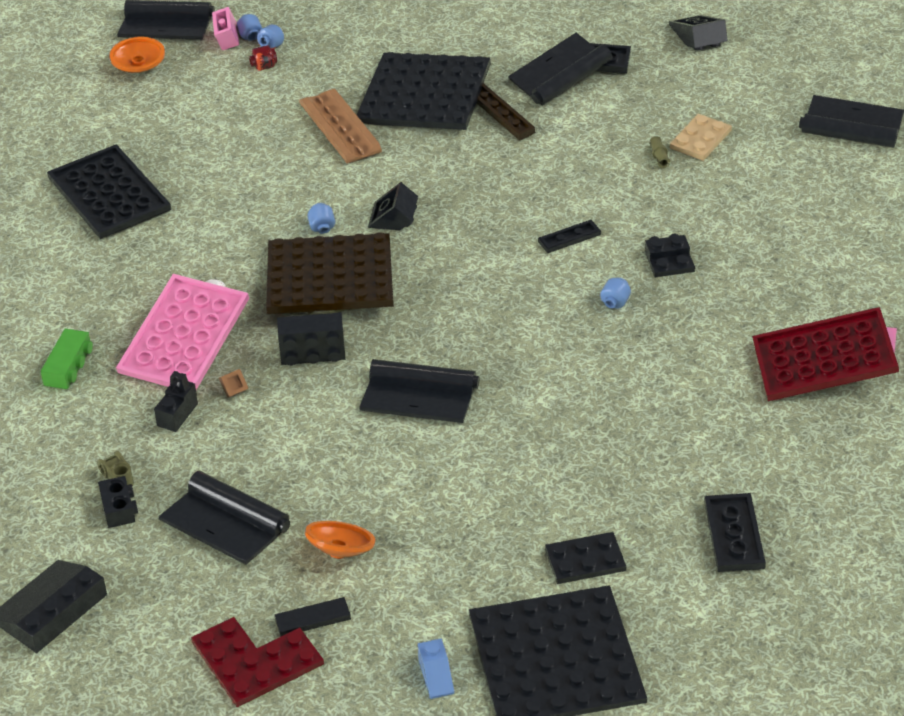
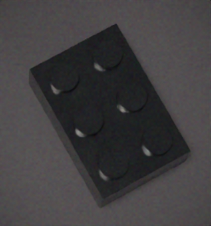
M342 312L277 318L281 365L292 366L302 363L315 364L317 362L346 360Z

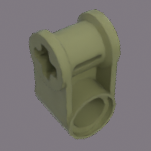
M115 451L114 455L104 460H97L98 468L105 478L112 479L125 476L127 485H134L131 466L119 451Z

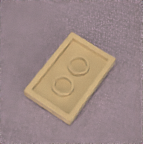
M697 114L670 143V149L704 161L731 132L732 126L705 115Z

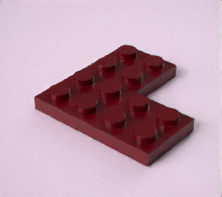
M232 617L191 637L193 645L236 707L246 704L324 665V659L301 628L295 629L256 648L236 618Z

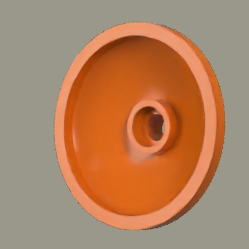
M149 37L125 39L117 43L110 51L112 65L121 71L129 73L151 70L159 65L165 57V49L162 43Z
M317 521L310 523L305 529V536L312 545L336 559L366 553L375 545V536L371 532L350 523Z

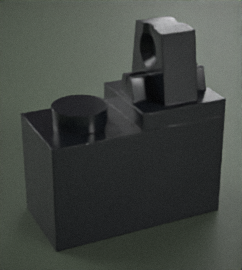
M174 371L170 376V385L165 390L164 397L154 408L158 427L177 432L198 405L195 383L189 382L186 374Z

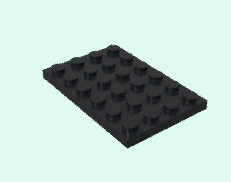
M117 144L47 172L50 181L100 239L171 210L169 201Z

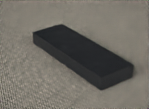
M588 220L539 237L538 243L547 253H551L601 235V230L592 220Z
M345 597L274 614L280 637L298 628H301L302 631H307L351 620V614Z

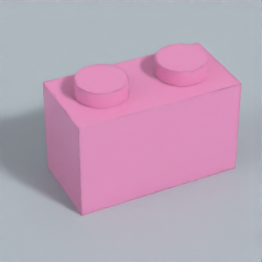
M227 7L212 12L214 36L221 49L226 50L238 46L237 22L230 8Z

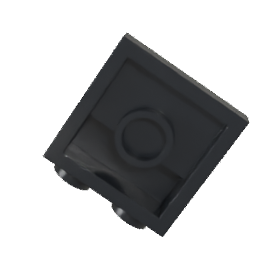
M674 233L665 238L653 236L649 240H645V254L655 278L695 272V265L690 256V246L685 235Z

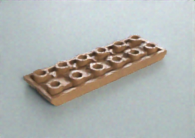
M335 88L317 96L299 100L301 106L347 164L382 152L379 142Z

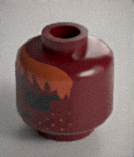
M268 45L254 48L251 53L252 56H249L251 67L255 66L257 70L273 68L275 63H277L276 52L274 48L271 49Z

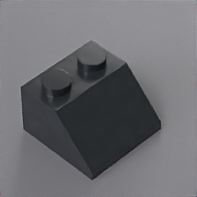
M400 182L374 202L368 228L401 230L404 227H409L414 221L413 216L417 208L418 195Z

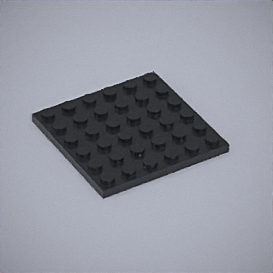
M383 53L357 116L364 124L467 130L482 89V84L491 65L490 57Z
M610 585L469 609L470 621L496 716H576L647 703V695Z

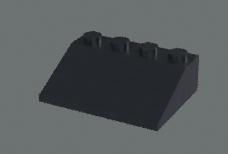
M57 560L0 606V628L37 654L107 595L104 577L88 566Z

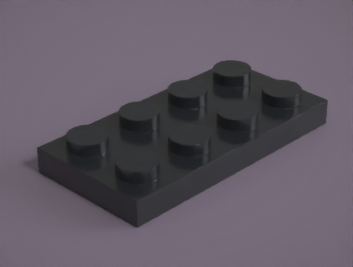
M751 493L704 496L717 571L765 569L766 561Z

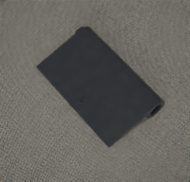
M126 0L124 5L125 19L117 36L126 38L149 37L203 40L212 12H215V7L212 6L211 2Z
M576 32L509 75L508 78L529 95L536 104L543 106L610 62L612 54L607 46L600 45L595 48Z
M813 95L808 114L800 118L799 128H802V133L895 148L904 110Z
M372 359L369 372L370 381L359 409L360 411L464 423L473 391L479 387L480 377L476 376V371Z
M196 471L191 476L188 483V493L159 515L160 521L245 565L290 527L288 514L202 471Z

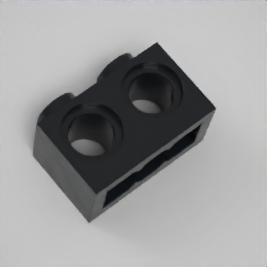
M125 476L99 481L98 485L108 528L134 523V514H138L136 500L131 501V498L134 497L132 484L127 485Z

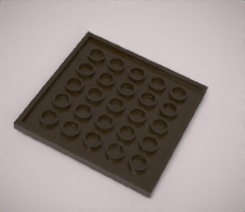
M378 232L366 235L316 236L314 238L296 237L294 239L277 238L268 240L267 314L394 307L390 233Z

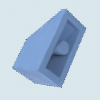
M442 638L418 643V660L430 699L455 694L448 657Z

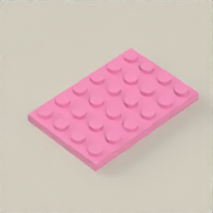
M173 274L117 365V372L169 387L170 376L174 371H178L179 373L186 374L188 381L195 383L197 390L249 300L248 293Z

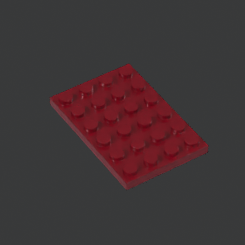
M880 307L752 336L768 401L899 372L897 359Z

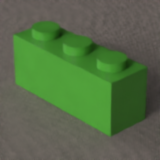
M64 329L40 371L44 386L68 389L70 384L76 381L79 368H83L86 355L92 352L93 343L90 341L89 332Z

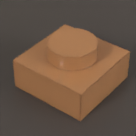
M240 369L219 377L227 397L249 389Z

